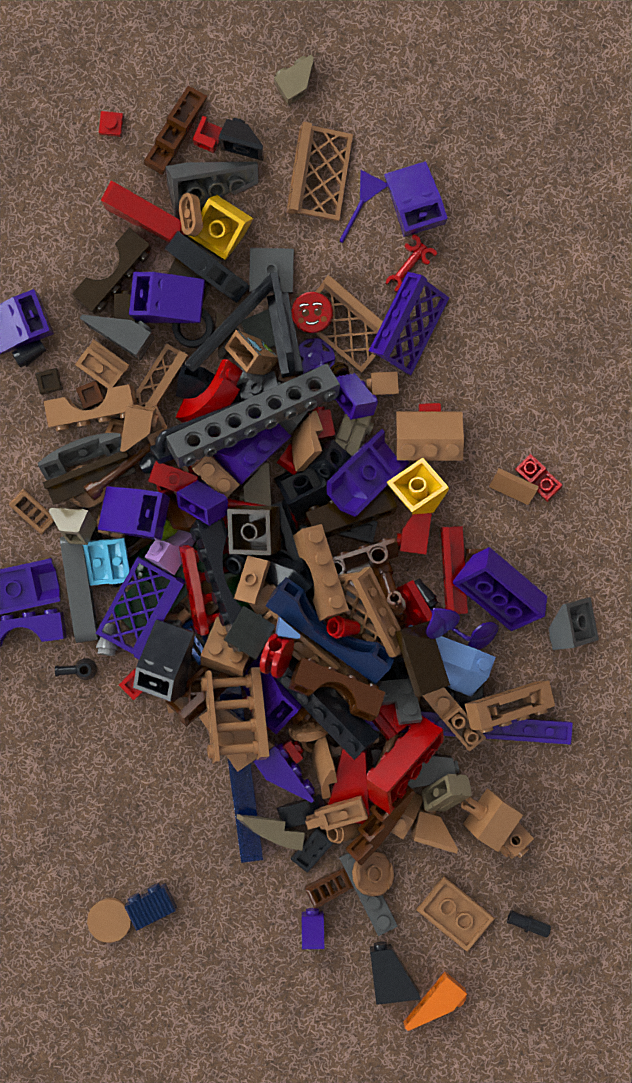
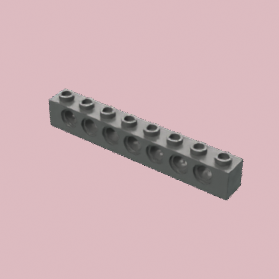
M328 364L322 365L166 436L168 449L179 468L191 466L201 458L211 457L225 447L230 448L236 445L238 441L252 438L262 430L272 429L286 419L291 420L295 418L299 413L306 410L311 411L323 402L333 401L339 396L340 383ZM272 407H279V409H276V410L271 409V408H272ZM252 416H259V418H257V419H253V418H251V417H252ZM232 425H238L239 427H237V428H232L231 426H232ZM212 434L219 435L218 437H211ZM193 443L199 444L195 447L190 446Z

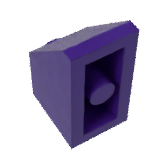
M308 908L306 912H302V949H324V914L318 908Z

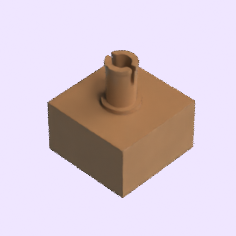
M487 788L478 802L472 799V797L465 799L470 805L462 801L461 808L470 813L463 825L478 840L499 852L523 814L508 801Z

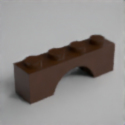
M302 658L296 664L288 686L289 689L310 696L319 688L331 687L337 689L346 697L350 707V714L370 722L378 717L385 692L379 690L380 688L377 685L362 683L355 676H345L338 673L337 669L321 666L316 660L311 658Z

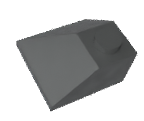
M591 597L561 606L549 627V638L553 650L575 648L599 640Z

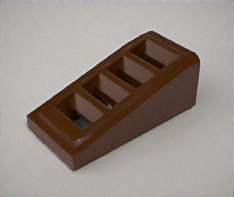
M343 867L306 885L305 891L315 909L354 888ZM340 875L346 885L344 887H341L337 879ZM333 880L338 890L333 891L329 881ZM324 884L326 885L329 891V894L325 895L324 890L322 888V885ZM315 889H318L321 898L317 899L314 893Z

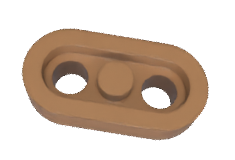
M185 193L179 201L181 227L185 235L195 237L203 229L200 202L198 196Z

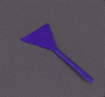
M363 170L360 173V202L340 238L341 243L344 242L363 204L387 187V183Z

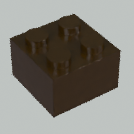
M237 505L227 509L229 554L273 555L281 551L279 506Z

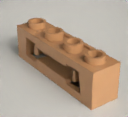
M549 680L535 681L465 703L471 730H480V733L490 732L494 730L493 726L499 725V727L511 725V720L517 719V721L529 719V715L533 713L535 715L547 713L548 708L555 706ZM523 698L524 703H531V705H520L498 713L496 707H487L489 705H503Z

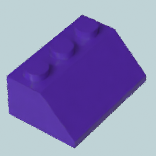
M278 423L272 429L262 430L252 438H245L230 448L225 447L217 451L213 457L242 485L283 447L291 435Z

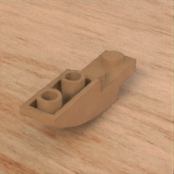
M445 688L422 695L469 752L486 738L483 733H480V730H471L467 714Z

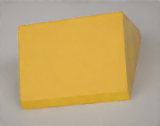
M421 458L387 481L388 486L412 514L434 513L449 490V487L424 458Z

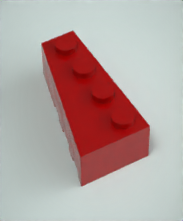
M423 716L420 723H412L409 726L408 732L396 740L391 751L386 752L382 756L380 763L375 768H371L367 773L366 782L369 800L388 814H391L395 809L392 806L397 797L403 798L407 792L405 789L411 779L416 780L422 769V763L427 764L443 743V729Z

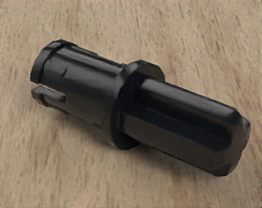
M510 910L507 918L508 924L522 928L526 933L529 931L545 938L549 936L551 932L550 925L533 919L531 915L528 917Z

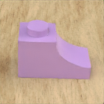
M178 530L175 535L167 540H155L145 558L153 565L175 575L182 564L179 546L189 545L192 547L195 541L192 539L191 533Z

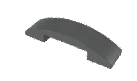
M103 433L78 439L47 455L38 462V467L46 480L53 479L67 473L68 467L104 454L108 457L121 452L122 436L120 433Z

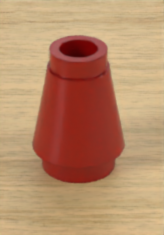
M335 616L329 619L327 632L336 639L356 635L360 632V624L358 621Z

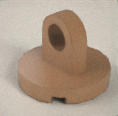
M312 716L306 722L302 720L297 725L291 719L287 724L290 737L300 741L303 748L310 753H313L315 744L309 742L318 740L328 733Z

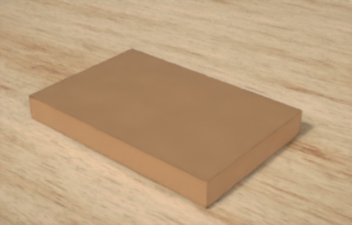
M445 876L441 878L416 909L467 952L495 919L492 914Z

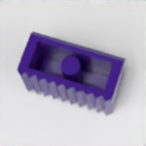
M355 373L335 376L340 383L339 396L334 400H336L339 406L341 405V408L350 417V420L374 415L378 404L377 397L367 389L365 382L360 380Z
M198 480L177 492L178 507L209 526L214 524L215 521L217 522L218 519L220 520L221 517L227 516V497Z

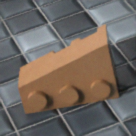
M230 709L215 710L216 724L244 722L241 717ZM206 710L199 716V718L209 731L208 715ZM250 730L217 733L219 746L251 744L252 741H255L254 732ZM268 739V747L271 749L274 747L275 742ZM253 753L226 755L237 772L256 759V755H253Z

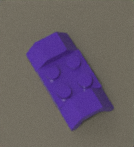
M381 429L326 482L327 495L342 512L357 516L388 485L387 481L398 475L409 464V461L396 459V455L385 443V431Z
M52 558L0 569V614L61 601L60 585Z

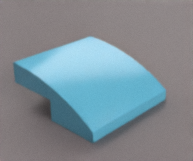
M125 538L89 541L88 545H83L90 586L124 582L130 571Z

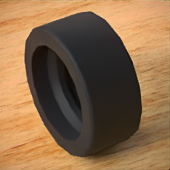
M202 308L201 317L206 323V331L199 339L190 340L185 338L180 330L181 323H172L173 334L181 345L197 349L214 332L212 318L204 308Z

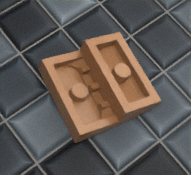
M312 411L294 432L292 457L296 472L304 471L322 452L318 436L323 431L317 411Z
M324 736L316 741L312 753V763L322 799L331 797L329 784L337 783L334 764L326 737Z

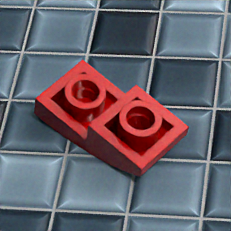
M531 454L515 469L524 480L538 486L537 493L547 502L563 487L547 471L546 467Z

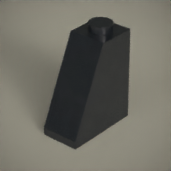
M376 942L374 946H370L376 1005L420 1000L417 986L392 945L387 944V942Z

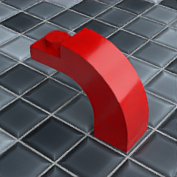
M222 359L209 387L198 397L184 399L175 418L184 423L231 405L240 390L236 385L243 370L230 360Z

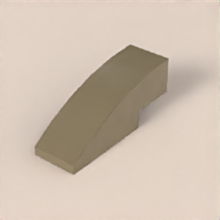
M237 814V819L255 834L277 845L302 851L305 833L299 830L285 829V821L276 818Z

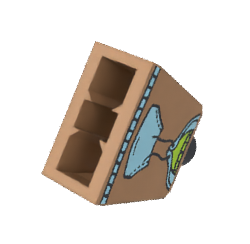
M235 330L224 347L246 373L265 375L278 362L277 354L263 340Z

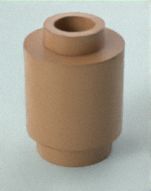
M352 823L326 831L327 837L331 842L337 844L355 839L359 835L357 830L359 824Z

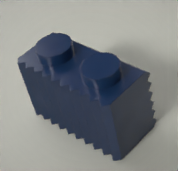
M156 883L147 888V893L141 896L139 893H136L127 899L128 902L125 904V909L136 931L176 911L177 905L166 883L161 886L159 883Z

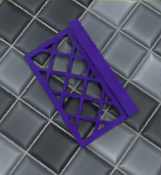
M407 272L369 352L380 356L405 374L411 376L449 297L427 282V278L423 275ZM423 287H425L426 296L420 298ZM438 296L441 299L437 307L433 308L432 298ZM427 301L428 311L422 313L421 303ZM415 306L416 316L410 318V314ZM429 316V323L424 327L423 318ZM417 321L418 330L412 333L411 323ZM405 326L406 336L400 338V334ZM419 335L420 341L414 347L413 338ZM407 341L409 350L402 352L401 343ZM396 345L397 355L390 357V354L394 346ZM409 355L410 362L406 368L404 366L403 357Z
M138 556L95 634L134 654L133 657L140 659L157 619L164 621L185 580L173 576ZM139 563L148 568L150 576L138 579L136 568ZM163 576L170 580L166 588L158 590L154 578ZM151 579L154 591L143 594L139 582ZM136 583L139 595L127 598L126 586ZM164 592L160 598L159 593ZM156 594L157 606L147 609L144 597ZM140 598L144 610L132 613L129 601ZM125 602L129 614L117 617L115 606ZM145 613L147 624L137 628L133 616ZM130 617L133 629L122 632L118 620ZM115 621L118 633L110 635L102 631L107 623ZM143 630L139 636L138 631ZM135 633L137 642L134 647L125 643L123 635Z

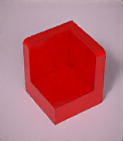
M202 116L193 137L194 145L215 153L222 128L209 123L207 117Z

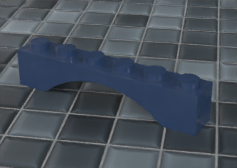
M287 577L282 580L269 597L265 606L273 613L279 615L293 627L303 632L310 639L317 642L328 652L334 654L376 684L390 670L395 657H389L385 647L378 642L364 641L350 636L338 639L330 636L327 632V623L325 621L319 622L317 612L308 601L304 589Z

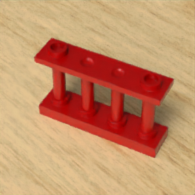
M227 536L223 554L228 553L229 557L231 554H229V540ZM189 545L179 546L194 631L201 636L209 634L208 627L215 622L216 617H219V613L208 615L205 612V605H207V602L213 601L212 592L204 594L201 590L200 584H203L206 578L205 573H201L197 569V563L199 562L197 551ZM223 567V572H228L226 567Z

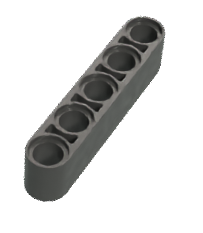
M64 536L60 537L76 643L99 640V635L95 634L98 624L96 611L93 610L95 604L93 591L89 586L83 545L69 544Z

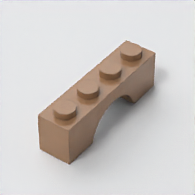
M130 384L108 388L104 401L95 409L87 411L80 410L73 404L71 399L66 397L44 401L48 427L56 428L57 432L69 430V426L77 424V427L89 426L91 421L96 420L99 423L112 421L111 417L120 416V419H125L126 407L129 404L137 405L134 386Z
M320 524L301 529L293 538L299 557L306 561L313 577V602L319 622L335 616H341L349 611L323 526Z

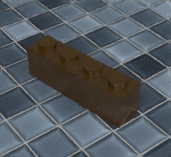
M387 485L357 516L342 512L331 500L322 507L315 505L309 508L308 512L305 513L304 521L307 528L322 524L325 536L328 538L390 516L395 513L397 504Z

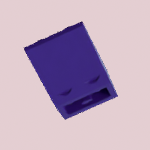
M426 161L384 174L403 237L445 225L448 218Z
M133 272L129 316L143 323H201L205 280L158 272Z
M34 289L14 296L0 304V355L17 347L54 335L39 293Z
M106 486L98 530L162 541L170 497L161 492Z
M262 652L247 668L245 675L248 674L247 672L250 668L260 667ZM261 672L266 726L277 734L300 710L302 705L275 677H272L271 673L264 674ZM243 686L247 696H250L249 688Z
M274 741V747L269 749V757L266 760L255 759L253 762L267 781L312 803L315 793L314 786L308 778L306 780L302 778L300 766L294 761H290L288 758L289 753L284 748L283 743L278 744L277 741Z

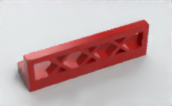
M463 526L441 527L445 609L455 611L458 614H467V595L453 584V580L465 566Z

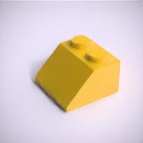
M215 195L208 198L201 211L202 231L195 237H189L226 260L242 240L254 218L220 196Z

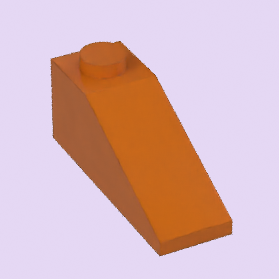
M444 972L403 1021L405 1029L410 1031L454 1011L456 1007H461L467 998L465 987L448 973Z

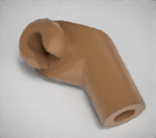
M184 607L178 614L167 613L164 621L179 619L183 624L192 616L191 611Z

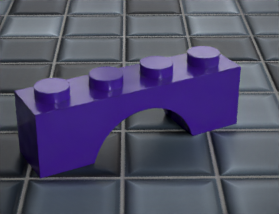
M57 608L44 610L43 615H36L35 611L22 613L21 618H14L13 614L0 616V647H2L6 635L17 627L32 630L38 635L41 642L67 638L64 613L57 612Z

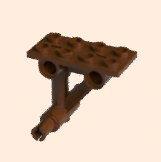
M384 538L377 544L371 546L363 545L357 548L356 551H345L337 554L333 561L338 575L360 572L366 567L372 568L401 630L404 629L407 622L406 604L402 595L397 591L392 577L393 570L389 559L399 556L396 538Z

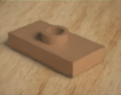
M247 556L234 599L257 605L271 562Z

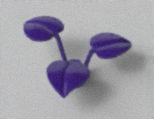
M443 608L430 609L432 618L428 624L426 635L431 639H436L452 630L464 640L469 641L467 646L480 650L495 638L499 626L494 622H486L479 625L472 632L471 636H466L455 628L460 620L457 612Z

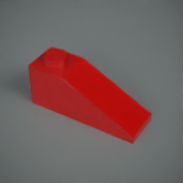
M432 513L412 514L401 529V533H397L396 536L399 551L426 555Z

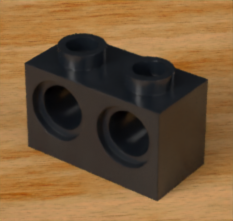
M333 439L321 444L322 452L310 465L327 481L352 457Z

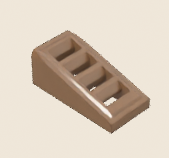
M24 488L8 503L15 512L41 535L54 522L49 511ZM26 497L28 500L19 508L17 504ZM33 503L35 506L25 514L23 511ZM40 509L41 513L32 520L30 517ZM46 515L48 518L39 527L37 523Z

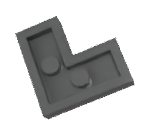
M410 678L379 681L376 684L370 683L377 685L380 688L379 690L385 692L382 705H395L399 725L420 723L422 721L418 698L415 696Z

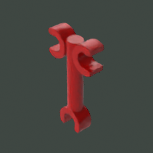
M415 234L411 238L416 241V245L412 247L406 243L404 246L407 251L413 253L395 275H391L386 279L385 284L387 285L391 280L397 282L398 285L394 289L395 292L399 290L403 278L420 257L425 265H429L430 261L426 259L425 255L427 253H431L433 256L437 255L435 249L427 248Z

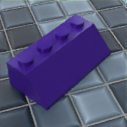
M490 547L474 554L453 580V584L510 631L545 617L547 595Z

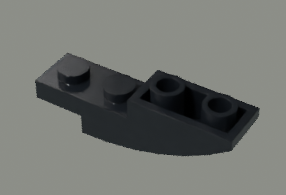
M178 230L164 248L236 303H238L250 286Z

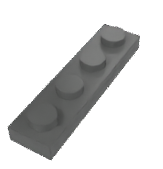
M348 852L339 856L377 935L380 936L398 927L383 895L367 896L356 888L352 875L356 860Z

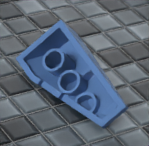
M442 636L436 638L450 682L448 687L471 697L489 678L496 657Z

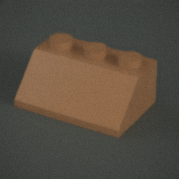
M396 411L395 455L397 460H420L424 458L426 461H463L464 432L462 412Z

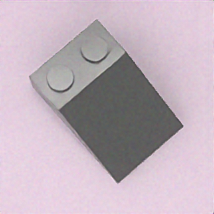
M81 315L80 317L85 325L139 360L143 358L155 339L151 334L153 331L150 327L141 321L135 323L132 320Z

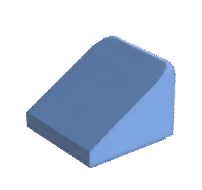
M278 616L275 633L278 636L299 639L300 634Z

